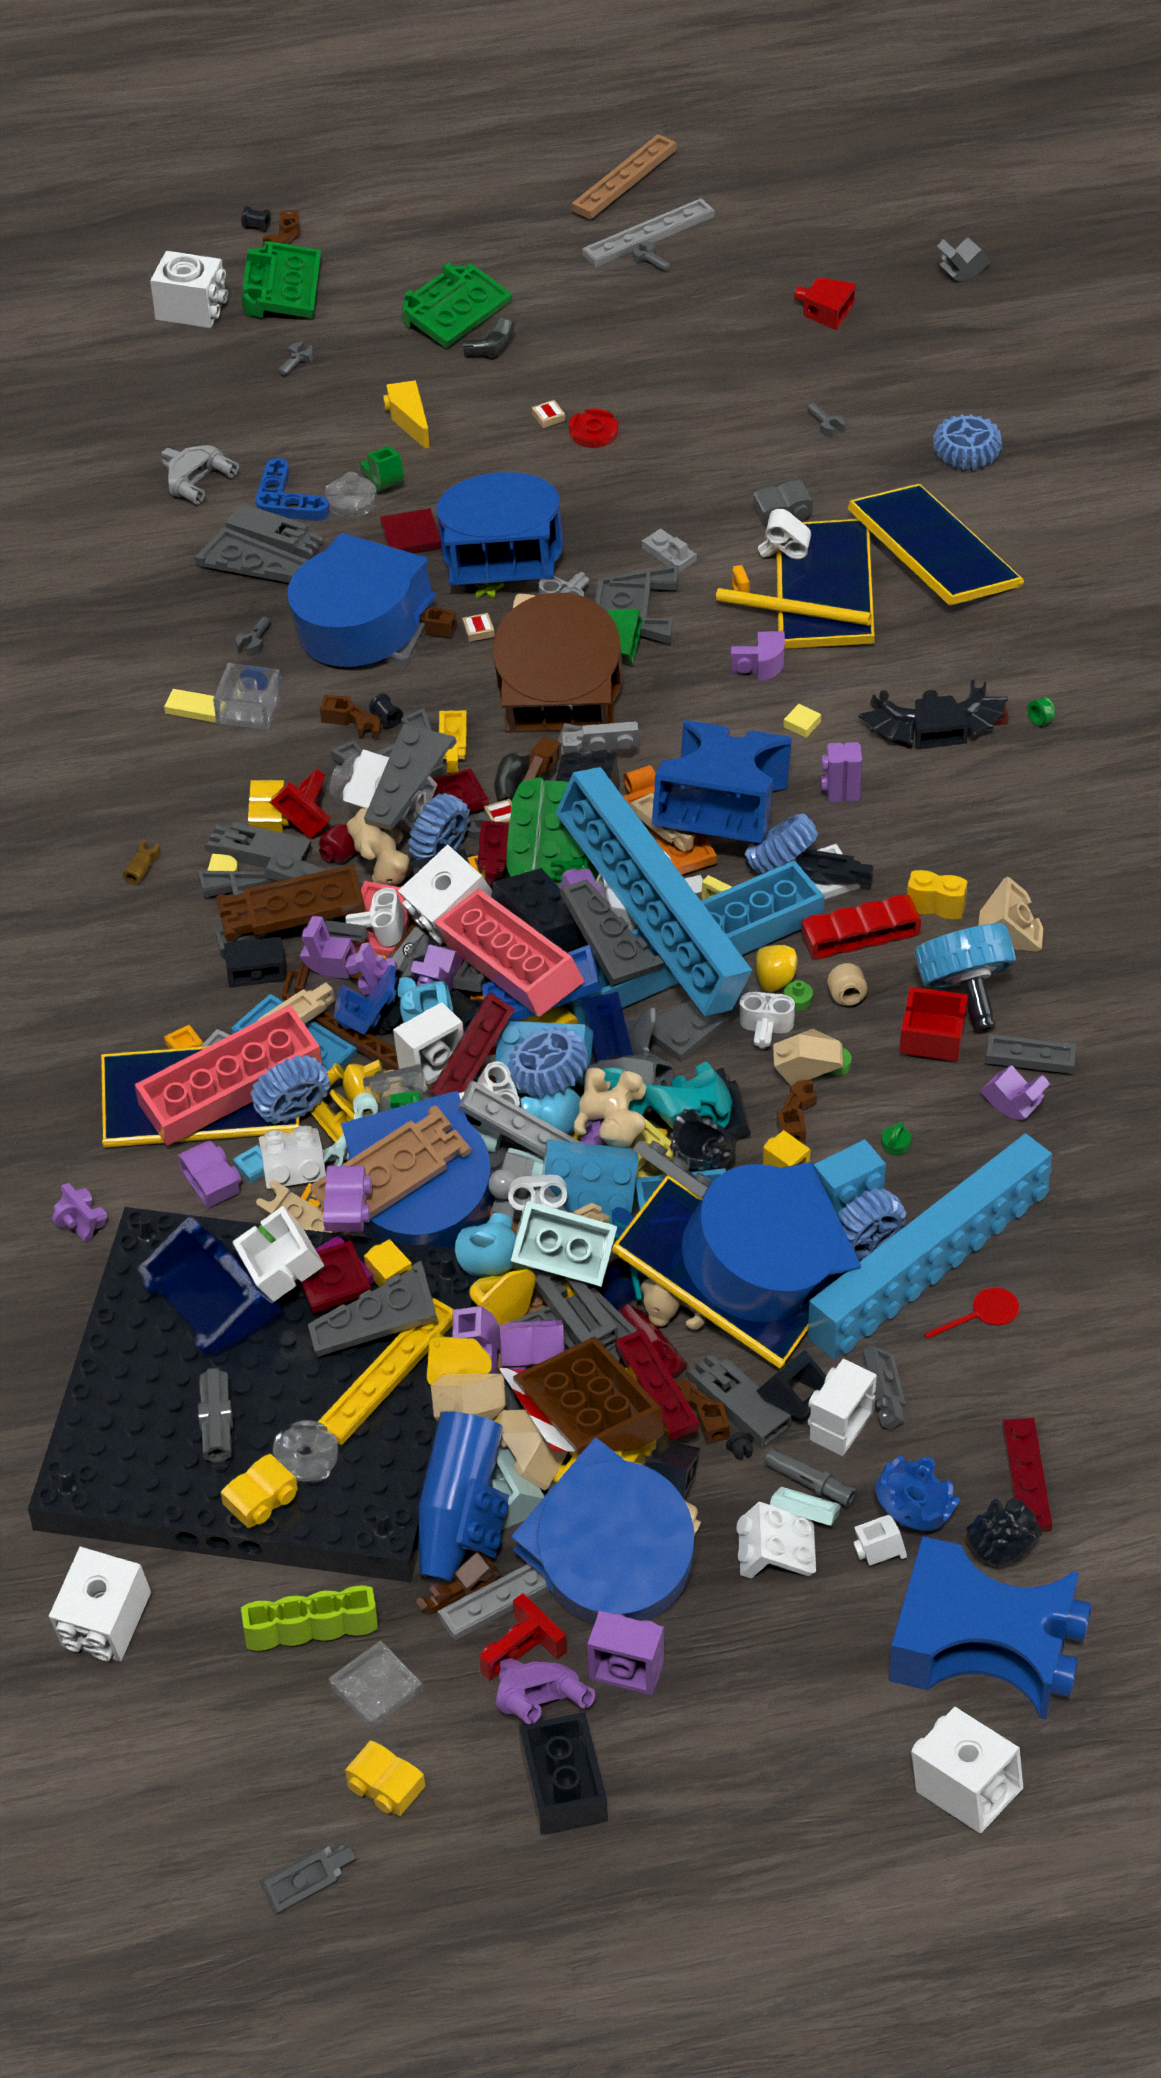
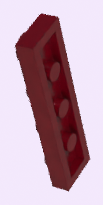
M488 993L429 1093L436 1097L457 1090L459 1093L465 1092L468 1084L475 1078L515 1008L493 993Z
M642 1329L615 1339V1348L632 1377L661 1407L663 1427L669 1440L671 1441L699 1430L697 1417L645 1330Z
M1035 1418L1003 1420L1002 1430L1013 1498L1023 1500L1025 1507H1029L1036 1514V1522L1039 1523L1041 1532H1051L1052 1519Z

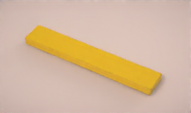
M433 1298L438 1320L402 1331L316 1423L317 1431L343 1445L429 1352L430 1336L434 1333H440L443 1336L453 1326L454 1309Z

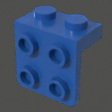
M391 964L388 966L368 998L342 984L336 994L334 1019L341 1026L347 1029L353 1028L362 1034H365L370 1026L374 1028L382 1013L380 1010L384 1004L389 1005L396 995L397 990L394 989L398 979L395 977L396 967Z

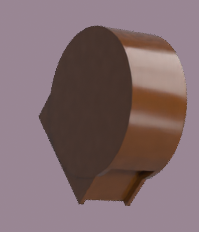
M558 592L532 597L513 608L501 621L493 641L497 684L502 697L501 706L506 708L505 732L583 730V726L614 723V701L621 689L623 665L619 632L608 612L599 604L586 597Z

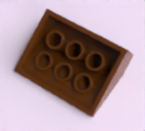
M595 1336L513 1376L514 1382L578 1454H581L595 1437L611 1450L619 1451L638 1449L664 1436L661 1407Z

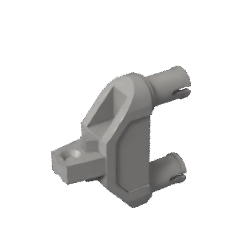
M210 445L189 447L182 452L166 448L161 452L162 464L169 470L170 494L175 497L183 496L196 505L200 504L199 501L202 502L205 497V491L194 486L198 481L216 469L230 478L234 477L233 475H236L239 470L237 462L224 457L221 450Z

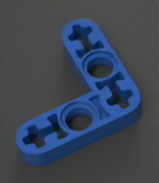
M274 458L267 462L256 495V508L290 519L320 521L328 517L329 502L327 498L317 495L284 493L289 479V466L286 460ZM271 485H276V486H278V487L275 488V489H268V488H267L268 486H271ZM291 504L299 505L295 508L286 507Z

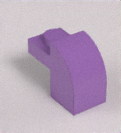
M784 631L758 632L757 646H731V673H758V681L767 680L779 674L784 666Z
M312 916L308 926L303 930L302 940L305 946L300 954V958L307 967L320 975L349 979L351 975L346 969V961L348 956L356 954L351 938L330 937L323 917Z
M429 944L424 962L413 961L410 972L419 977L416 986L435 981H445L450 992L453 988V977L461 967L463 956L456 951Z
M1011 1065L996 1073L980 1092L996 1110L1012 1119L1023 1120L1042 1102L1045 1096L1042 1092L1050 1083L1043 1075L1027 1083Z
M482 1306L453 1310L452 1337L473 1338L477 1340L490 1355L492 1367L488 1374H497V1352H501L499 1325L493 1314Z

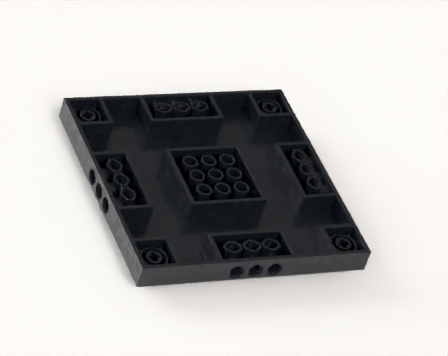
M125 1207L28 1507L33 1531L411 1583L419 1552L418 1507L438 1424L434 1417L431 1385L427 1381L428 1353L343 1445H340L317 1431L316 1423L402 1331L317 1357L308 1324L343 1304L347 1306L359 1298L333 1306L323 1313L321 1311L312 1313L304 1291L295 1281L296 1286L273 1302L257 1287L249 1271L235 1257L232 1251L234 1245L230 1241L229 1230L239 1224L247 1232L254 1226L259 1228L261 1224ZM304 1229L315 1249L338 1235L344 1242L351 1240L358 1258L364 1265V1255L375 1245H380L387 1241L384 1239ZM392 1241L411 1262V1265L422 1261L426 1276L439 1288L440 1296L436 1298L438 1301L454 1310L477 1307V1304L470 1297V1287L480 1278H476L462 1269L458 1263L455 1248L411 1245ZM375 1281L370 1284L372 1291L379 1288ZM453 1326L443 1335L444 1337H452ZM214 1368L227 1372L229 1400H231L233 1428L230 1429L232 1457L227 1458L223 1463H212L204 1459L202 1431H200L198 1403H201L200 1375L204 1374L207 1369ZM272 1454L296 1477L298 1490L291 1502L274 1508L271 1511L270 1517L264 1523L247 1528L223 1505L221 1491L233 1479L246 1473L259 1459Z

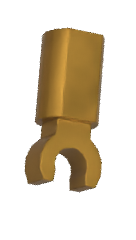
M142 840L139 843V852L135 853L123 871L122 876L127 883L138 885L152 865V861L160 856L159 844L156 843L153 849L147 850L146 840Z

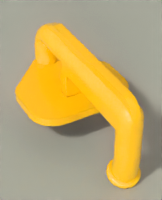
M334 1063L333 1067L327 1071L330 1086L339 1078L343 1079L344 1071L339 1064ZM332 1089L329 1094L342 1110L336 1115L322 1099V1103L315 1105L314 1110H310V1113L336 1143L343 1134L341 1123L353 1120L355 1112L353 1104Z
M522 1269L480 1278L470 1287V1297L477 1306H482L491 1312L498 1325L508 1323L523 1317L527 1313L536 1277L531 1270ZM566 1282L561 1283L567 1289V1295L563 1297L564 1299L575 1295Z
M434 1333L430 1336L427 1365V1381L430 1385L442 1374H488L492 1367L490 1355L477 1340L473 1338L444 1337L440 1333ZM499 1413L497 1414V1416H496L492 1421H495V1422L498 1423V1415H499Z

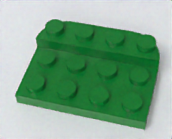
M264 242V247L250 248L247 254L241 295L244 313L250 317L257 316L263 318L265 310L313 318L321 250L276 242Z
M451 263L443 265L442 273L416 292L411 290L406 292L402 306L401 321L408 328H411L413 325L417 326L447 349L511 302L513 294L470 263H468V267L452 266Z
M533 778L519 784L512 799L506 866L510 876L542 868L552 879L555 876L562 875L561 868L551 867L552 862L556 860L567 862L571 859L587 857L555 813L569 782L545 781L543 778Z

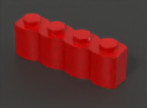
M895 895L883 902H866L857 908H840L830 914H814L802 920L801 935L812 959L828 958L839 952H854L865 946H879L893 939L905 940L921 932V918L910 895Z

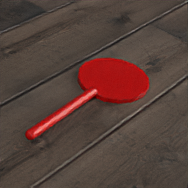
M998 1287L984 1289L973 1300L974 1312L928 1331L924 1336L930 1338L976 1317L981 1322L992 1326L1009 1324L1015 1320L1019 1313V1302L1016 1296L1006 1289Z

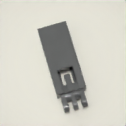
M243 503L237 507L225 522L226 528L306 559H310L324 542L320 535L309 532L308 524Z
M233 822L230 828L216 826L205 845L206 851L210 853L229 855L235 858L237 862L267 868L274 851L307 862L312 854L310 839Z
M528 1267L535 1274L537 1292L556 1318L562 1320L563 1327L576 1345L594 1336L603 1346L618 1338V1327L584 1282ZM563 1282H566L576 1295L572 1299L568 1297L567 1302L563 1298L567 1295L566 1287L561 1285Z
M709 1354L704 1358L705 1363L699 1361L695 1364L696 1370L690 1368L686 1371V1376L697 1386L700 1392L713 1401L723 1402L727 1418L742 1432L752 1434V1441L761 1449L791 1428V1415L766 1402L756 1391L760 1387L727 1358L720 1362L712 1354ZM719 1383H721V1384H722V1388H723L724 1390H726L728 1387H729L731 1390H730L729 1392L725 1393V1392H724L723 1390H721L717 1385H718Z

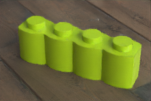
M352 1586L341 1592L320 1591L308 1597L287 1596L275 1602L254 1601L241 1607L247 1649L254 1651L268 1650L279 1644L287 1646L300 1645L311 1639L321 1641L333 1640L344 1634L366 1635L378 1629L373 1587Z

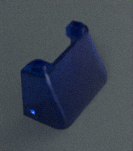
M191 1216L137 1268L145 1277L142 1281L144 1286L154 1295L159 1291L166 1296L194 1328L195 1331L193 1333L197 1337L194 1343L205 1354H208L210 1351L217 1354L274 1320L283 1311L276 1301L273 1302L257 1287L249 1271L214 1233Z

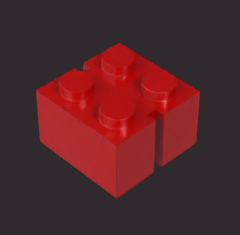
M910 987L901 1029L900 1053L958 1061L966 1020L968 995Z

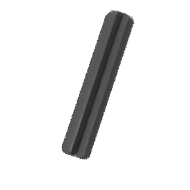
M324 920L330 937L351 938L352 941L363 942L365 937L369 935L364 925ZM309 923L298 926L302 934Z

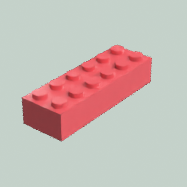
M477 889L435 922L449 949L463 956L466 962L538 1017L550 1010L552 1006L584 982L573 958L480 889Z
M288 1005L136 1083L135 1089L138 1104L166 1146L253 1102L251 1100V1091L254 1089L253 1084L259 1081L258 1077L267 1073V1068L271 1069L276 1066V1062L280 1064L286 1058L291 1060L297 1055L300 1057L308 1055L310 1058L315 1057L322 1065L320 1046L292 1006Z

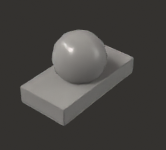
M506 1152L503 1168L496 1170L488 1182L489 1190L495 1196L492 1212L505 1214L512 1219L520 1220L522 1210L513 1208L509 1203V1186L515 1178L531 1176L535 1160ZM523 1187L516 1189L514 1192L515 1197L524 1200L527 1189Z

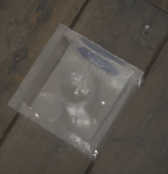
M227 663L213 699L216 723L269 730L282 695L280 670Z

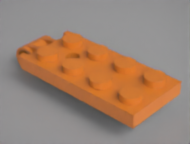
M651 765L623 774L625 787L629 792L623 798L629 805L630 802L650 793L654 794L656 773ZM641 821L661 849L671 857V862L681 875L717 863V855L704 834L692 832L695 835L693 848L684 852L677 848L674 842H668Z

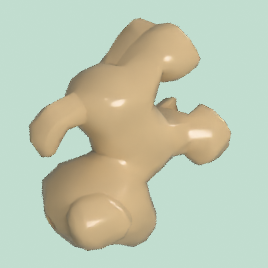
M362 808L347 823L348 833L354 840L355 850L360 852L366 859H377L372 875L374 883L391 886L399 885L405 878L411 875V860L408 855L396 850V845L403 838L402 830L398 824L395 825L393 830L384 829L385 831H381L379 827L366 824L364 817L368 808Z
M589 1068L585 1074L584 1094L580 1098L579 1114L574 1121L573 1131L578 1135H585L587 1133L585 1125L589 1120L604 1119L599 1129V1136L603 1141L613 1147H629L646 1126L645 1119L641 1114L628 1110L631 1100H641L646 1093L647 1087L643 1083L642 1077L636 1073L624 1071L616 1087L609 1090L610 1082H605L604 1080L606 1073L599 1068Z
M677 1251L673 1256L671 1272L682 1259V1251ZM686 1273L678 1285L714 1309L715 1305L702 1295L692 1282L689 1274ZM652 1279L644 1280L640 1287L644 1296V1305L649 1314V1320L656 1327L667 1325L670 1319L676 1315L680 1305L687 1307L695 1315L686 1321L688 1328L697 1330L705 1323L706 1317Z

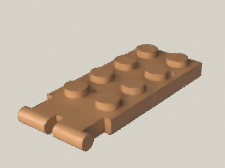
M437 1105L432 1106L427 1111L429 1115L415 1124L410 1120L341 1165L365 1166L367 1176L372 1177L371 1194H366L365 1204L370 1205V1219L445 1171L448 1161L459 1154L462 1157H466L471 1153L472 1149L457 1130H452L445 1134L452 1128V1124ZM326 1175L310 1185L311 1192L323 1207Z

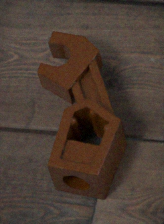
M299 210L281 211L279 233L263 236L262 247H264V242L288 244L290 241L300 238Z
M431 607L424 610L420 615L419 624L426 629L427 635L451 638L457 628L456 611Z
M324 695L320 708L321 723L347 726L354 722L359 737H363L365 731L372 730V738L379 739L381 722L377 715L372 716L353 704L350 696Z
M543 737L531 751L528 764L530 768L524 781L540 778L542 772L546 774L551 772L561 758L560 742L547 737Z
M812 1079L794 1083L790 1087V1094L782 1110L777 1112L776 1126L779 1134L784 1130L803 1144H806V1127L802 1110L816 1104L817 1100L816 1092H813Z
M675 1379L674 1381L689 1406L697 1411L699 1428L706 1444L728 1440L730 1426L723 1402L713 1401L693 1387L689 1380Z
M477 1552L455 1572V1582L449 1585L433 1584L429 1588L432 1595L428 1598L420 1596L416 1603L422 1611L428 1614L438 1613L443 1607L492 1583L501 1572L490 1557Z

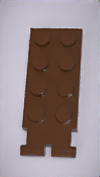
M354 864L243 889L244 893L227 897L225 894H220L216 897L225 939L228 941H232L237 935L253 932L255 936L307 924L312 916L323 917L325 920L366 910Z

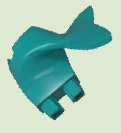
M703 1062L696 1066V1077L689 1081L685 1076H678L671 1080V1087L644 1083L647 1087L644 1097L641 1100H631L628 1110L635 1111L643 1116L647 1108L651 1106L673 1129V1122L677 1116L682 1114L683 1109H694L700 1117L709 1118L713 1123L725 1128L730 1120L732 1099L722 1078L708 1062ZM614 1067L601 1069L606 1073L605 1082H610L609 1090L616 1087L622 1072L625 1070Z

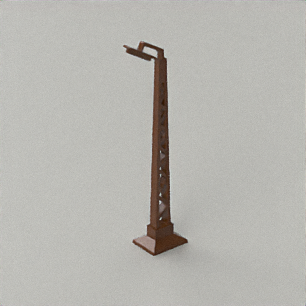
M303 961L299 971L289 970L281 993L282 999L285 1001L292 997L288 992L293 977L297 978L294 986L295 994L304 989L309 967ZM326 1010L311 1019L374 1061L379 1059L381 1065L385 1068L400 1072L399 1066L396 1063L398 1060L395 1047L367 1032L362 1034L353 1028L347 1029L341 1026L334 1019V1015ZM491 1076L489 1079L496 1083V1077ZM434 1082L421 1089L430 1096L435 1097L429 1093ZM465 1113L467 1121L471 1125H481L482 1122Z

